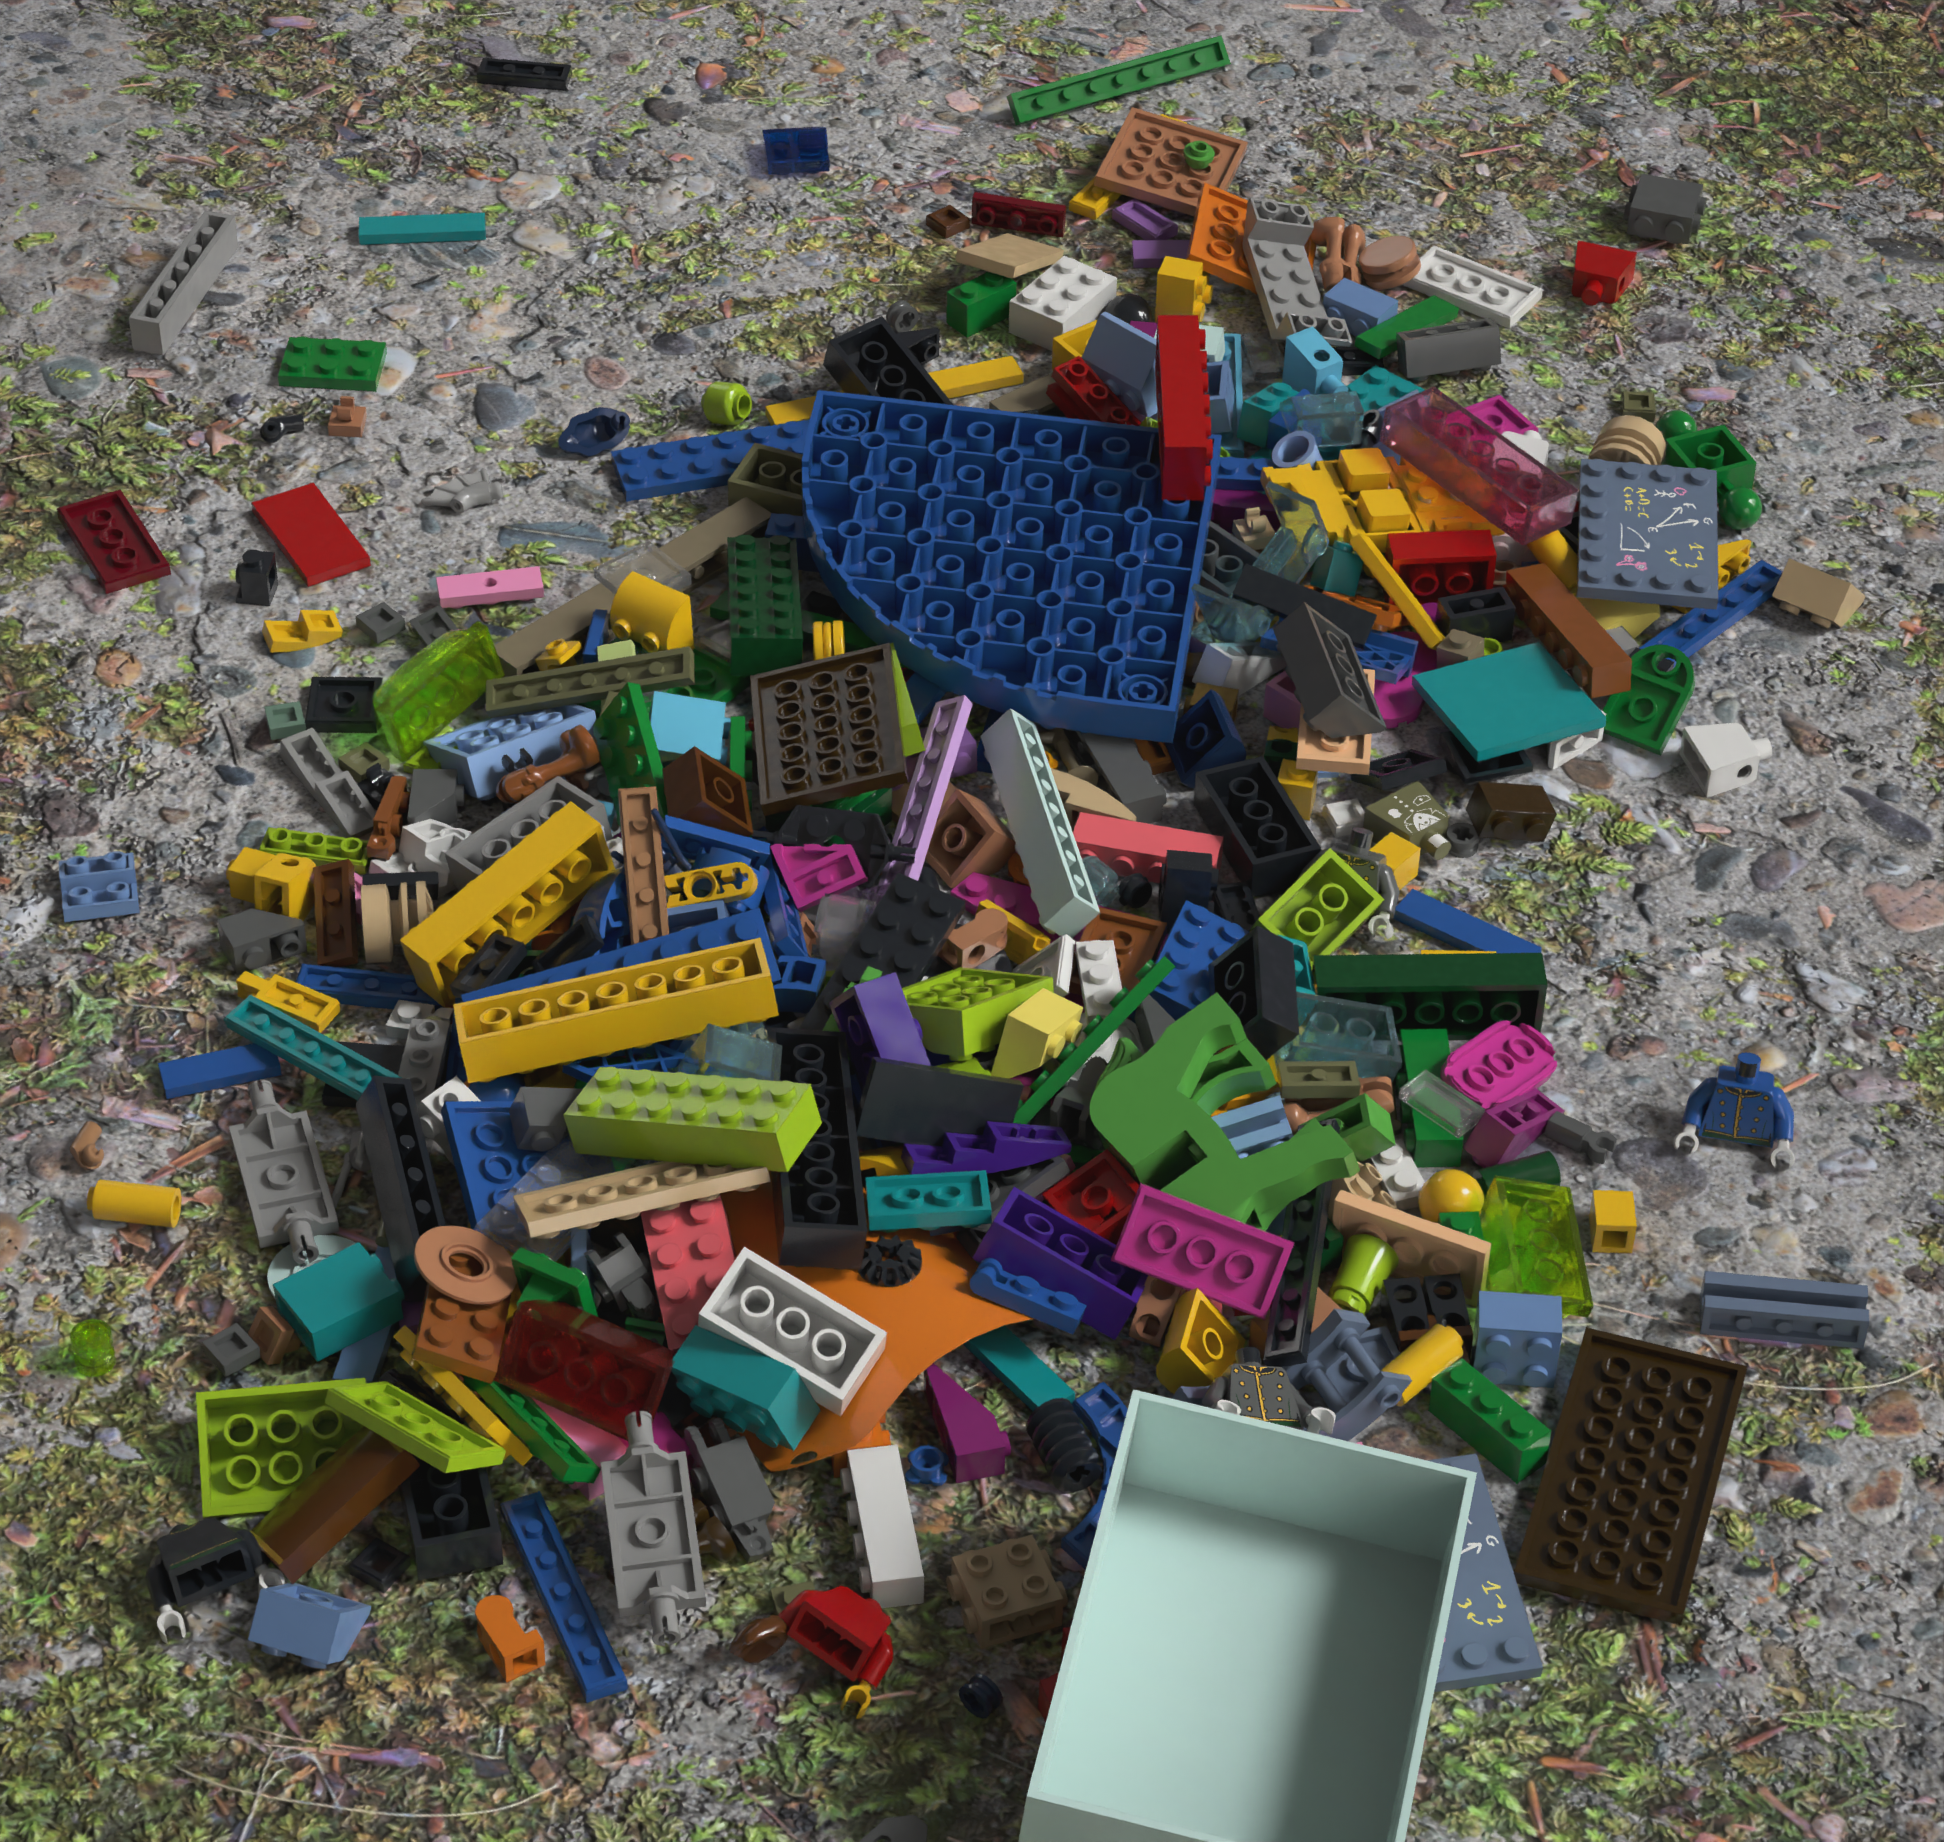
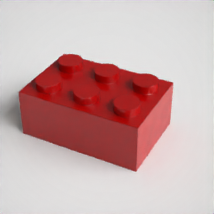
M1490 529L1387 533L1385 558L1421 605L1437 603L1438 598L1493 588L1497 554ZM1382 587L1385 602L1396 605Z

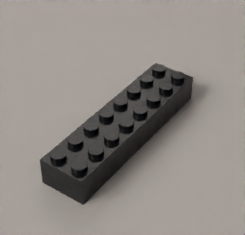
M767 1027L762 1061L763 1080L811 1084L822 1122L788 1172L771 1171L779 1265L861 1270L867 1236V1223L846 1032Z

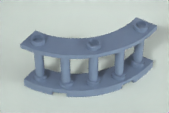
M1334 1308L1321 1325L1310 1334L1307 1363L1282 1367L1287 1372L1289 1381L1296 1390L1307 1384H1313L1328 1407L1335 1413L1336 1418L1332 1434L1328 1435L1323 1430H1319V1434L1344 1441L1351 1440L1387 1409L1395 1406L1400 1401L1404 1390L1412 1382L1408 1375L1380 1371L1359 1343L1361 1335L1370 1326L1363 1313ZM1345 1353L1348 1354L1369 1383L1349 1404L1345 1402L1326 1375L1327 1369ZM1180 1386L1171 1399L1202 1406V1400L1210 1386Z

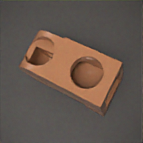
M993 908L979 911L974 920L958 929H953L937 956L954 969L959 967L975 968L1006 947L1007 916L1004 912Z
M1148 1275L1144 1285L1145 1288L1136 1306L1137 1310L1130 1327L1129 1337L1160 1348L1168 1333L1176 1303L1185 1293L1186 1289Z

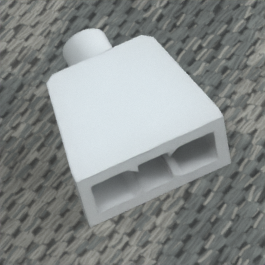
M1739 723L1687 726L1683 729L1680 756L1705 796L1711 797L1752 783L1757 777L1759 761L1772 757V746L1767 737L1751 740L1743 726Z

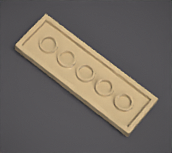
M661 1161L514 1195L513 1200L515 1211L530 1238L548 1239L559 1235L561 1230L574 1227L578 1229H591L597 1227L601 1223L600 1221L613 1218L629 1220L638 1217L640 1212L651 1209L661 1211L672 1210L679 1207L681 1202L694 1199L710 1201L718 1198L720 1193L732 1190L749 1192L757 1189L760 1186L759 1184L771 1181L766 1167L755 1166L744 1169L733 1168L731 1165L711 1166L708 1164L700 1165Z

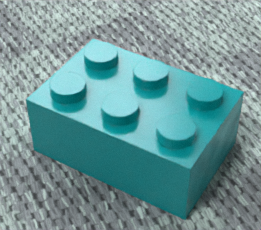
M697 1325L694 1326L668 1365L678 1380L676 1382L677 1387L688 1395L691 1400L690 1407L706 1418H711L712 1415L717 1416L727 1426L737 1432L743 1433L746 1429L755 1433L763 1443L773 1448L781 1445L794 1451L821 1411L795 1368Z

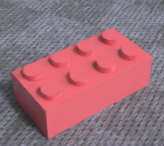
M721 1194L718 1198L710 1201L694 1199L681 1202L679 1207L672 1210L661 1211L651 1209L640 1212L668 1348L672 1359L694 1326H698L699 1312L737 1258Z

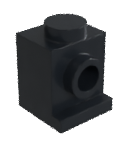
M247 550L242 556L243 563H238L236 568V583L241 584L236 595V603L270 606L278 587L275 552Z

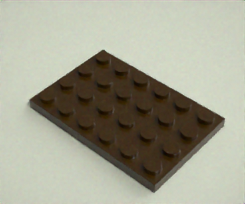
M890 643L750 676L760 805L764 816L787 813L793 810L796 805H821L828 801L845 797H856L862 793L883 788H893L897 785L908 783L894 661Z

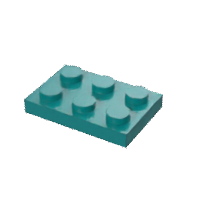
M986 1170L865 1177L869 1231L879 1230L891 1233L899 1229L908 1228L935 1230L943 1226L975 1228L981 1224H992Z

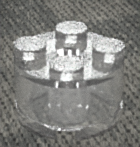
M825 893V896L821 898L814 926V932H817L816 944H812L811 958L826 960V969L836 970L873 913L877 902L869 899Z

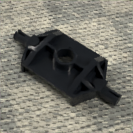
M796 805L779 831L767 832L753 829L752 834L754 837L767 838L766 840H756L770 843V846L773 844L804 846V844L814 843L824 847V842L828 837L832 835L839 836L844 840L845 844H851L867 877L868 881L858 885V887L871 888L888 862L915 863L914 856L901 855V853L916 854V848L894 846L893 843H890L881 817L875 813Z

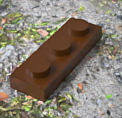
M349 859L313 867L317 965L344 967L359 963L354 865Z

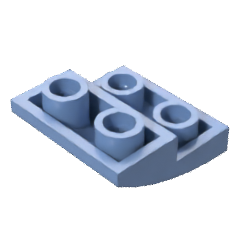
M113 851L104 856L89 858L73 856L67 860L59 861L64 922L140 913L133 852Z

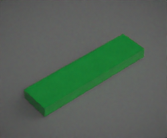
M1433 295L1356 336L1354 346L1377 359H1381L1397 350L1396 332L1444 325L1457 318L1459 307Z

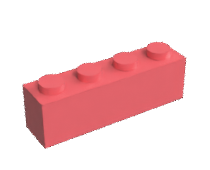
M1083 812L1079 813L1073 831L1086 871L1099 873L1103 870L1102 873L1108 874L1110 873L1109 870H1111L1112 875L1114 873V875L1116 874L1120 877L1141 873L1148 879V882L1159 883L1162 864H1165L1167 850L1212 854V868H1217L1220 871L1222 864L1223 836ZM1102 862H1103V864L1106 865L1107 867H1110V869H1107V868L1103 867Z

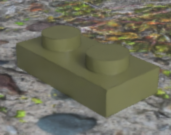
M1355 1061L1278 1062L1277 1079L1281 1098L1342 1099L1355 1098L1360 1094L1361 1085Z

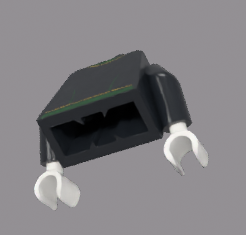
M206 1518L189 1526L179 1524L173 1527L169 1534L160 1537L156 1541L160 1553L152 1558L145 1576L154 1610L160 1611L161 1614L157 1620V1627L160 1637L165 1643H168L165 1630L170 1626H178L183 1638L186 1635L183 1617L179 1612L173 1610V1606L177 1605L180 1608L254 1577V1573H257L259 1577L258 1596L261 1589L268 1588V1585H282L285 1579L280 1570L268 1568L267 1565L270 1561L261 1551L259 1543L249 1530L226 1526L215 1518Z

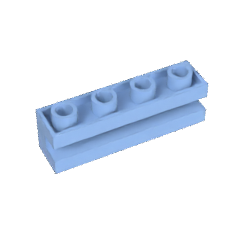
M1280 1095L1211 1117L1225 1133L1240 1159L1288 1141L1293 1137Z

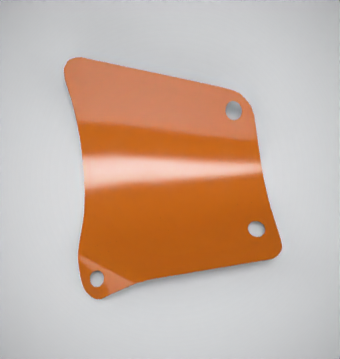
M769 1171L771 1182L759 1184L760 1186L753 1191L738 1192L732 1190L720 1193L728 1216L736 1257L746 1247L887 1332L885 1350L841 1417L817 1403L821 1411L794 1451L778 1445L776 1448L770 1447L763 1443L755 1433L746 1429L743 1433H738L741 1437L745 1436L752 1452L771 1472L806 1465L856 1446L876 1426L909 1383L937 1359L979 1335L1004 1325L1034 1319L981 1297L971 1290L970 1279L979 1265L970 1257L957 1239L959 1231L937 1236H930L929 1230L921 1228L899 1229L891 1233L879 1230L869 1231L866 1188L864 1187L863 1196L867 1223L866 1241L877 1242L880 1235L885 1239H892L895 1235H898L901 1242L912 1240L914 1247L921 1249V1271L913 1280L906 1284L894 1287L874 1285L863 1279L857 1269L837 1270L833 1268L779 1265L771 1171ZM861 1174L862 1179H865V1177H869L864 1174ZM896 1256L890 1258L894 1261L897 1260ZM882 1257V1261L888 1259L886 1257ZM660 1312V1317H658V1320H656L655 1322L663 1323L662 1315ZM802 1453H817V1457L812 1460L794 1465L790 1464L795 1457Z

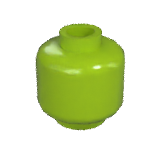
M716 381L706 389L701 399V406L706 418L711 423L736 426L742 423L750 414L752 400L743 385Z

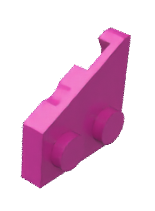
M773 844L770 846L799 912H803L868 881L851 844H833L829 847H823L819 844H804V846Z

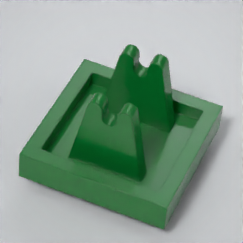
M520 1247L511 1257V1261L521 1292V1297L517 1302L518 1310L520 1312L526 1310L532 1315L524 1329L526 1337L532 1338L539 1332V1343L545 1344L560 1330L566 1328L592 1340L600 1331L601 1325L587 1276L575 1267L568 1268L552 1261L543 1253H533Z

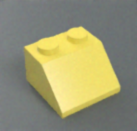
M1042 988L1008 1014L991 1076L1010 1079L1041 1067L1052 1057L1057 1058L1064 1047L1071 1042L1075 1043L1079 1038L1083 1024L1079 1022L1083 1007Z

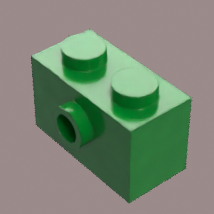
M986 272L947 291L946 323L968 338L1009 318V303L1016 296L1017 282L1005 276Z

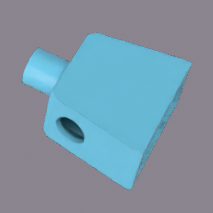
M1313 326L1286 336L1282 383L1290 385L1293 390L1298 392L1303 388L1309 390L1315 406L1323 404L1328 399L1334 402L1342 401L1348 393V387L1341 382L1343 361L1339 354Z

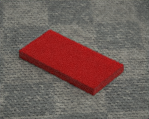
M314 482L251 502L252 512L308 587L371 566L368 553Z

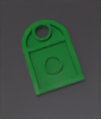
M1652 645L1639 650L1631 657L1630 691L1610 695L1602 710L1606 713V726L1603 733L1661 756L1693 694L1695 674L1690 660L1682 651L1668 645ZM1671 658L1676 661V666L1671 671L1662 672L1657 669L1658 663L1662 659Z

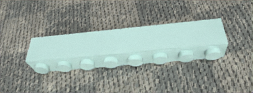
M1010 708L981 735L985 748L984 755L990 763L993 772L992 779L997 785L1001 796L999 801L1005 809L1008 818L1007 825L1013 833L1016 842L1015 849L1020 855L1024 866L1023 874L1028 879L1032 890L1031 898L1037 906L1040 915L1039 922L1050 934L1057 933L1060 936L1067 934L1073 938L1100 913L1037 727L1033 722Z

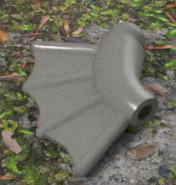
M482 468L480 471L472 474L457 475L452 481L435 486L434 492L422 499L421 504L451 506L455 512L462 513L471 507L492 503L494 499H502V484L499 481L490 483L487 470Z

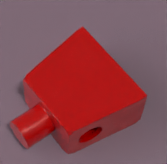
M1578 240L1571 294L1581 298L1589 306L1596 305L1598 302L1616 303L1633 281L1637 252Z

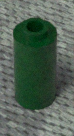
M1543 1151L1475 1170L1472 1174V1177L1477 1180L1483 1191L1486 1209L1558 1189L1561 1184L1559 1166L1550 1151Z

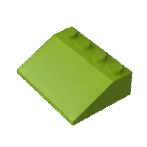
M962 967L902 988L912 1017L916 1018L921 1026L923 1046L932 1053L949 1055V1059L952 1061L970 1060L973 1058V1053L995 1050V1045L1000 1043L1008 1014L1042 988L1054 993L1053 977Z
M366 1378L196 1392L203 1519L270 1513L363 1427L362 1424L327 1405L325 1400L328 1389L366 1384Z

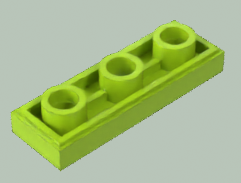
M268 827L259 847V851L274 855L285 853L297 857H306L311 859L316 866L349 859L354 865V872L358 875L367 874L370 861L373 859V857H367V840H360L356 837L330 836L319 832L293 831L286 828Z

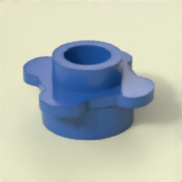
M925 1445L916 1448L908 1454L907 1460L910 1463V1469L906 1471L905 1478L909 1483L918 1484L920 1482L922 1484L941 1486L946 1482L947 1475L944 1473V1467L949 1463V1457L946 1453L941 1452V1450L934 1446Z

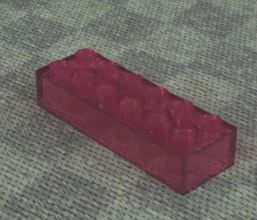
M1433 386L1386 407L1379 441L1524 546L1571 524L1579 490Z

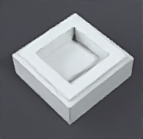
M1357 798L1323 805L1322 815L1335 838L1351 835V830L1354 827L1363 828L1365 811Z

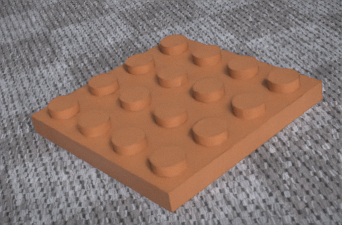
M1132 107L1095 176L1094 186L1130 196L1139 201L1156 204L1168 210H1175L1195 216L1199 192L1204 182L1227 191L1246 153L1248 142ZM1204 141L1214 149V159L1208 167L1195 169L1186 163L1183 152L1188 143Z

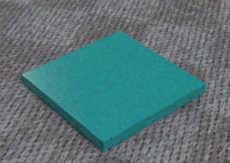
M1539 642L1412 675V686L1477 762L1606 726V716Z

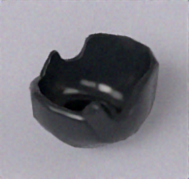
M1124 294L1116 296L1108 303L1105 309L1106 312L1128 324L1131 321L1152 322L1151 308L1147 301L1139 295Z

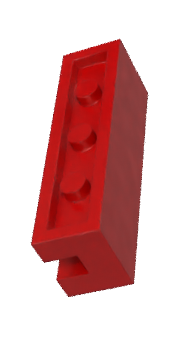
M1080 356L1053 369L1051 377L1056 382L1048 385L1046 394L1067 418L1140 426L1141 422Z

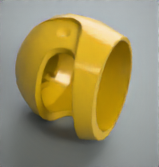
M1445 1169L1433 1174L1423 1184L1418 1199L1419 1211L1423 1219L1438 1223L1439 1213L1479 1211L1482 1231H1484L1488 1222V1212L1484 1206L1483 1191L1476 1179L1460 1170Z

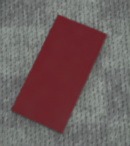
M121 489L57 508L58 519L105 594L171 575L168 561Z

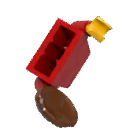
M842 1585L828 1591H802L778 1615H771L749 1622L729 1645L730 1653L750 1664H754L767 1659L780 1650L790 1636L854 1682L857 1679L860 1682L859 1685H854L846 1691L840 1705L841 1710H843L847 1701L855 1700L860 1703L861 1709L856 1719H860L865 1715L871 1701L870 1690L877 1689L894 1658L892 1638L886 1633L891 1624L890 1617L882 1612V1608L876 1600L872 1598L864 1599L850 1588Z

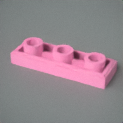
M539 566L436 577L439 602L442 608L459 609L468 605H495L505 601H530L534 598L544 597V587Z

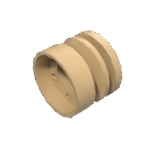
M1618 416L1603 425L1588 459L1662 465L1666 456V442L1662 433L1651 422L1637 416Z
M426 881L416 882V899H408L407 882L400 884L398 900L390 899L386 884L361 886L362 924L367 964L392 962L394 945L401 944V938L434 912L433 901L426 888Z

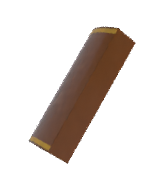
M363 1426L252 1528L250 1532L256 1538L261 1551L267 1556L269 1561L294 1584L421 1465L410 1452Z

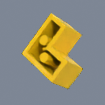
M1165 256L1157 273L1155 323H1157V315H1198L1199 322H1202L1205 303L1210 304L1213 295V285H1209V273L1203 272L1202 262Z

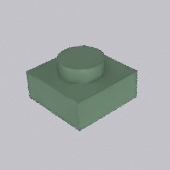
M300 701L264 707L271 740L287 738L306 730Z

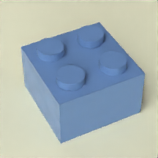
M1479 1291L1473 1331L1472 1367L1494 1385L1554 1388L1562 1339V1296Z

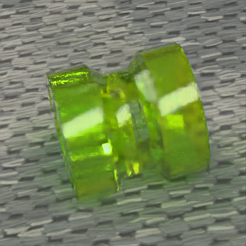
M88 1319L75 1325L70 1333V1339L74 1351L75 1368L84 1376L98 1377L111 1371L116 1363V1356L112 1345L113 1339L110 1326L99 1319Z

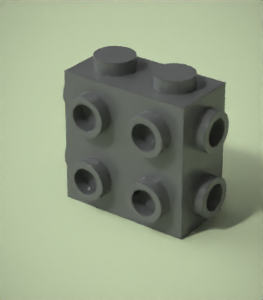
M1641 174L1638 185H1632L1629 202H1626L1623 220L1628 221L1627 234L1637 235L1641 238L1666 240L1673 244L1683 243L1689 245L1692 233H1698L1701 216L1704 215L1707 198L1701 197L1703 184Z

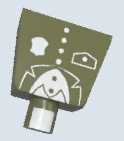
M1415 781L1365 807L1363 828L1373 832L1372 841L1376 844L1390 832H1393L1420 847V856L1428 853L1434 859L1441 860L1451 849V843L1446 840L1449 821L1448 814L1419 781Z

